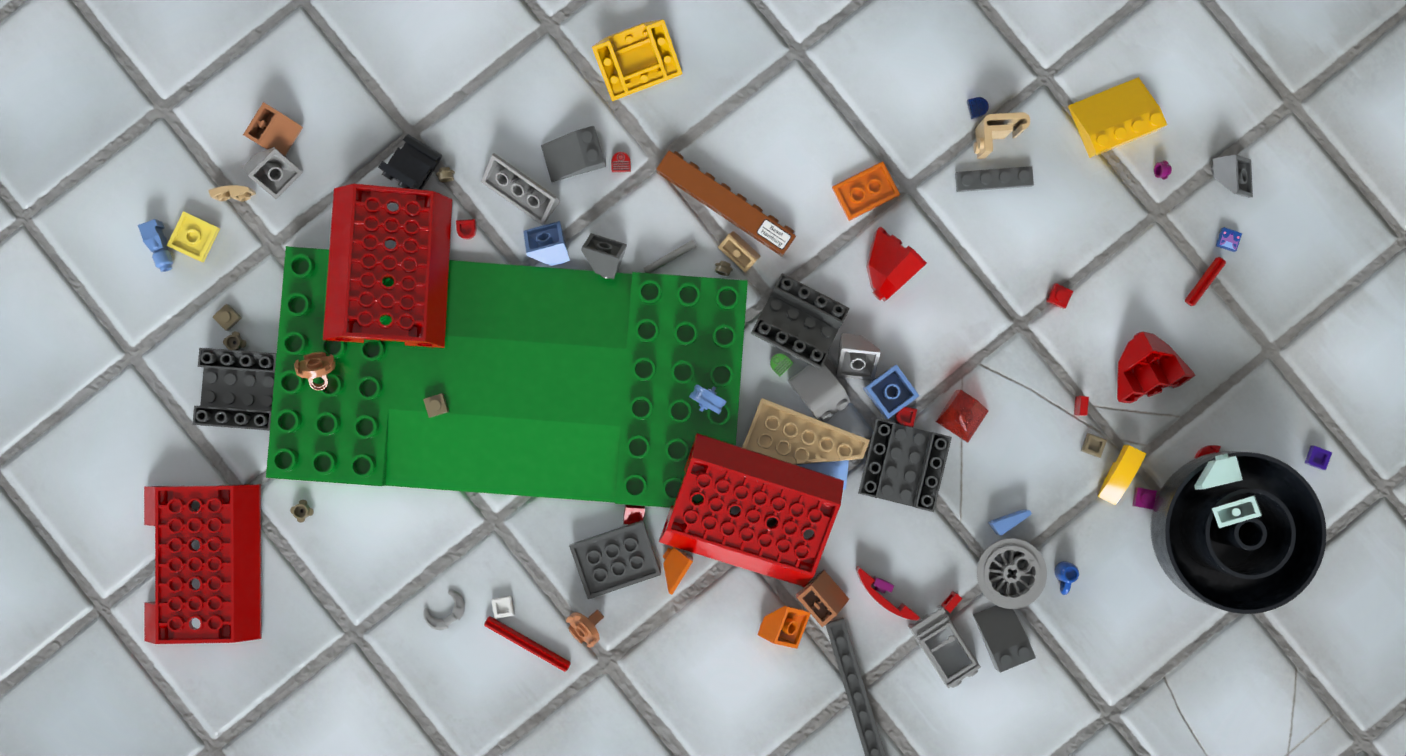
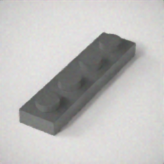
M1032 166L955 173L957 192L1032 187L1034 185Z

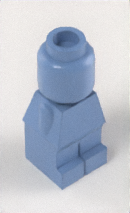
M153 219L139 224L138 228L143 239L142 241L153 252L152 258L155 266L161 272L171 270L173 259L168 251V246H166L167 238L162 231L164 229L163 222Z

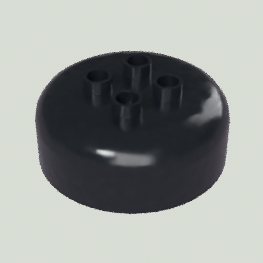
M1223 451L1210 453L1188 462L1173 473L1161 488L1153 506L1150 524L1153 550L1168 578L1189 597L1223 611L1239 614L1267 612L1281 607L1296 598L1315 577L1321 565L1326 547L1327 534L1324 512L1310 484L1288 464L1260 453ZM1228 453V457H1237L1243 480L1195 490L1194 485L1209 461L1216 460L1215 456ZM1255 495L1262 516L1219 528L1212 508Z

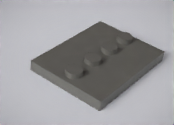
M643 520L569 545L588 600L661 575Z

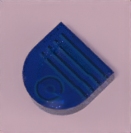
M976 97L967 100L971 119L982 117L987 113L989 104L986 99Z

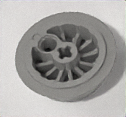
M1014 538L1003 539L993 543L982 554L977 566V580L982 593L993 604L1002 608L1018 609L1031 604L1040 596L1046 584L1047 568L1040 552L1030 543ZM1009 550V557L1007 563L1003 553ZM1014 551H1019L1020 554L1013 558ZM998 554L1001 557L1003 565H1001L999 562L995 560V557ZM1020 559H1025L1026 561L1023 569H1019L1017 566ZM991 562L999 566L1000 569L989 568ZM1008 569L1013 570V571H1012V574H1013L1012 577L1008 576V574H1009ZM989 572L999 573V575L989 579ZM1030 576L1031 578L1027 584L1020 577ZM1002 578L997 586L993 588L991 582ZM1017 581L1025 586L1021 592L1016 584ZM1006 582L1005 593L1000 594L999 590ZM1010 583H1012L1016 594L1009 595Z

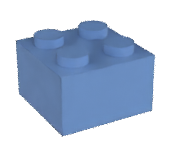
M893 365L863 387V390L885 419H889L919 397L917 391L897 365Z

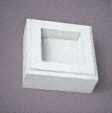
M512 596L491 600L495 619L514 615Z

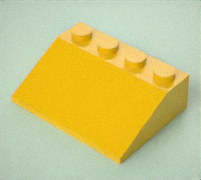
M1139 77L1068 105L1089 158L1156 132L1167 125L1160 106Z

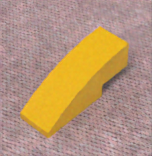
M1124 445L1116 462L1112 463L1097 496L1116 505L1135 477L1147 453L1130 445Z

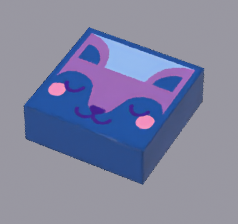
M1225 227L1221 228L1216 246L1236 252L1242 233Z

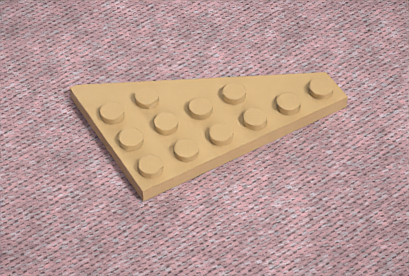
M761 398L742 448L799 465L863 459L870 440Z

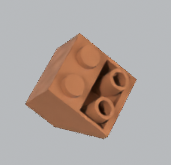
M263 102L243 135L265 149L275 147L281 154L286 156L303 127Z
M825 570L795 594L797 599L822 628L849 601L846 594Z

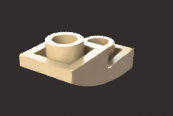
M238 185L221 186L208 190L210 197L219 201H226L231 196V198L243 202L251 199V196L256 194L255 190Z

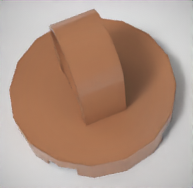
M325 352L304 355V360L300 362L296 360L294 363L296 375L301 378H308L309 385L314 390H323L327 387V374L333 371L336 366L333 355L326 356ZM322 377L324 382L316 384L313 382V379Z
M596 610L588 618L581 613L573 612L567 617L566 623H570L568 629L573 637L581 644L583 642L588 643L587 647L590 648L600 640L595 625L604 616L599 610Z

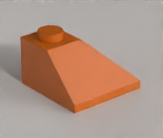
M668 547L663 555L668 592L671 595L693 563L692 556L676 547H672V549Z
M783 606L764 616L757 635L773 644L797 649L810 613L809 611Z

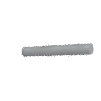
M692 240L646 266L644 270L646 273H651L697 246Z

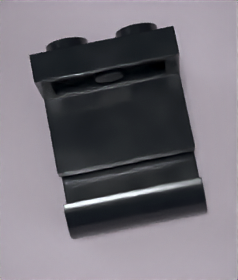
M408 134L403 139L405 142L401 149L397 148L388 164L382 161L378 168L383 171L381 175L391 181L393 179L399 182L398 185L402 188L422 190L439 164L442 154Z

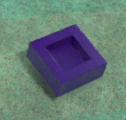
M1311 445L1304 463L1320 470H1326L1332 452Z

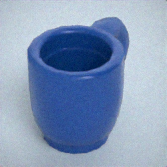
M1062 561L1055 567V576L1061 581L1060 592L1062 595L1069 593L1071 583L1075 582L1079 577L1078 568L1073 563Z

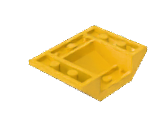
M664 19L638 24L607 36L592 46L612 101L682 75Z

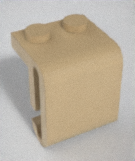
M1024 112L987 115L975 129L976 142H974L973 149L974 153L977 154V159H985L993 151V139H1005L1013 131V127L1017 129L1012 133L1013 138L1018 137L1029 127V115Z

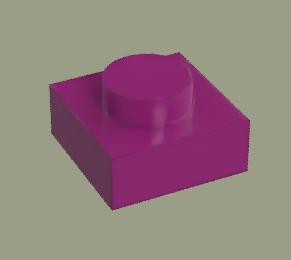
M1135 487L1132 506L1153 509L1157 491Z
M876 576L873 577L875 580L873 582L875 590L884 594L886 591L892 593L894 588L892 583Z

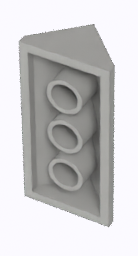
M492 154L481 183L543 226L560 203L558 198L498 155Z

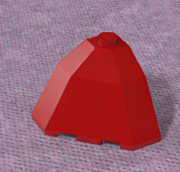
M882 227L875 231L866 268L871 288L874 290L872 292L878 300L882 299L885 302L922 269L927 262L910 246L903 247L900 239L894 235L890 236Z
M1139 332L1127 343L1118 362L1117 399L1119 402L1130 404L1145 394L1150 397L1162 393V388L1168 386L1172 388L1179 387L1196 375L1167 343L1153 333Z

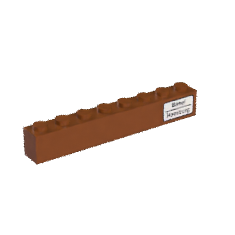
M670 150L667 152L656 168V172L783 257L796 237L793 234L795 232L793 229L786 225L783 227L778 224L779 220L774 216L763 214V210L759 206L748 204L744 196L739 193L735 195L731 192L729 186L724 183L720 185L714 181V176L708 172L704 174L699 171L700 168L695 163L684 161V157L676 151L673 153Z

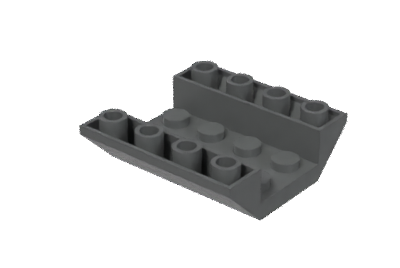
M781 274L751 334L821 370L828 356L831 344L850 308Z
M199 348L198 367L204 368L200 406H194L192 425L270 431L277 353Z
M876 418L858 494L934 512L952 437Z

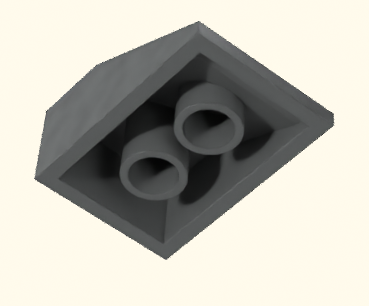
M594 126L576 130L541 145L551 182L606 167Z
M995 605L973 614L994 668L1001 673L1036 658L1029 639L1013 609Z

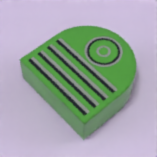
M776 354L770 361L772 370L779 377L793 364L784 354Z

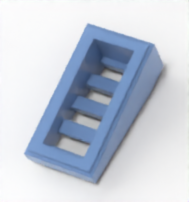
M1024 509L991 520L988 523L997 535L1002 536L1032 513L1030 510Z

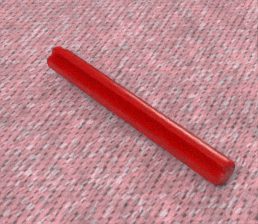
M489 616L486 619L485 627L564 672L570 667V661L493 617Z

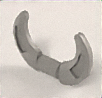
M448 591V594L453 597L455 605L453 613L444 620L433 618L429 614L428 609H424V619L431 628L444 630L449 628L448 626L455 620L461 619L465 611V603L458 593Z

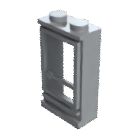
M939 605L936 612L930 616L928 614L924 615L921 618L922 621L914 626L909 624L908 627L944 684L948 688H954L961 684V680L965 677L974 676L981 666L944 608ZM949 626L954 635L949 636L947 640L930 650L925 641ZM956 638L971 663L947 678L932 653L948 642H953Z

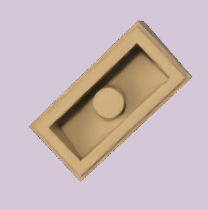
M734 231L729 233L718 246L745 273L761 257Z

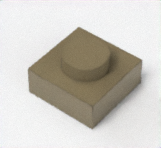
M225 304L213 318L225 331H229L241 319V316L229 304Z
M443 393L423 399L429 418L449 412Z

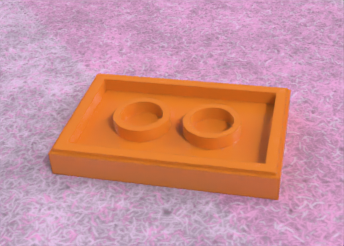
M883 161L832 186L848 221L900 196Z

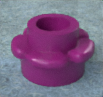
M1165 160L1156 163L1154 166V175L1157 178L1167 179L1172 172L1171 165Z

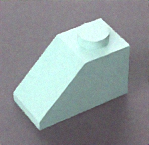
M1228 453L1215 456L1216 460L1209 461L1194 485L1195 490L1243 480L1237 457H1228Z
M1255 495L1212 508L1219 528L1262 516Z

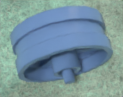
M697 384L689 396L700 403L699 406L701 408L699 411L701 412L704 409H710L720 414L722 407L727 402L716 395L715 387H712V389L708 388L707 390Z

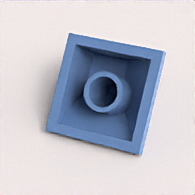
M560 221L523 231L527 256L550 266L570 261Z

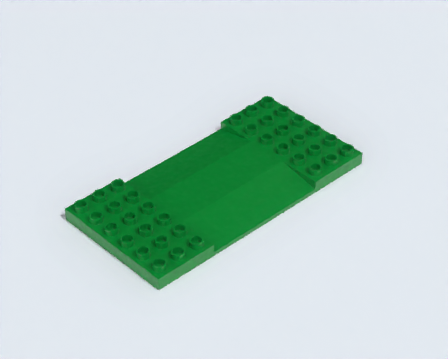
M286 246L266 478L369 486H397L671 508V505L674 506L684 478V468L697 433L736 445L748 280L632 272V274L617 273L614 279H607L589 270L449 260L444 348L405 346V342L364 339V343L323 340L329 249ZM385 278L382 283L384 286L390 287L394 284V281L391 278ZM382 316L380 318V322L383 325H389L392 322L389 316ZM315 352H325L326 356L332 354L336 366L333 371L327 374V387L323 390H314L310 387L308 378L297 376L294 368L296 360L300 362L304 360V355ZM317 377L313 379V382L322 384L324 379ZM696 384L707 390L708 388L712 389V387H715L716 395L727 401L722 407L720 414L710 409H704L703 412L699 411L701 408L699 406L700 403L689 397L694 391ZM443 393L449 412L429 418L423 399ZM700 494L692 497L694 503H700L703 500V496Z

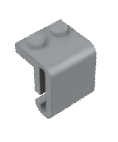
M809 364L787 380L793 390L799 394L801 400L810 409L815 419L819 421H829L835 413L845 409L850 403L845 389L825 364H823L821 370Z

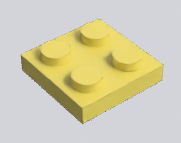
M183 211L166 246L204 263L220 228Z

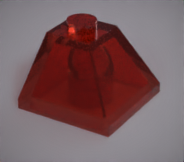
M960 389L954 392L937 418L936 423L968 443L989 411L978 400Z

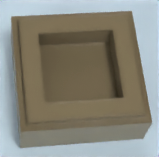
M1087 433L1081 451L1101 458L1107 440Z

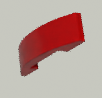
M859 566L855 568L864 588L881 606L900 617L916 621L920 619L917 614L903 603L896 608L871 587L875 580Z

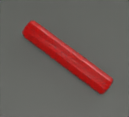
M1215 258L1186 297L1185 302L1188 305L1195 306L1225 266L1226 261L1223 258Z

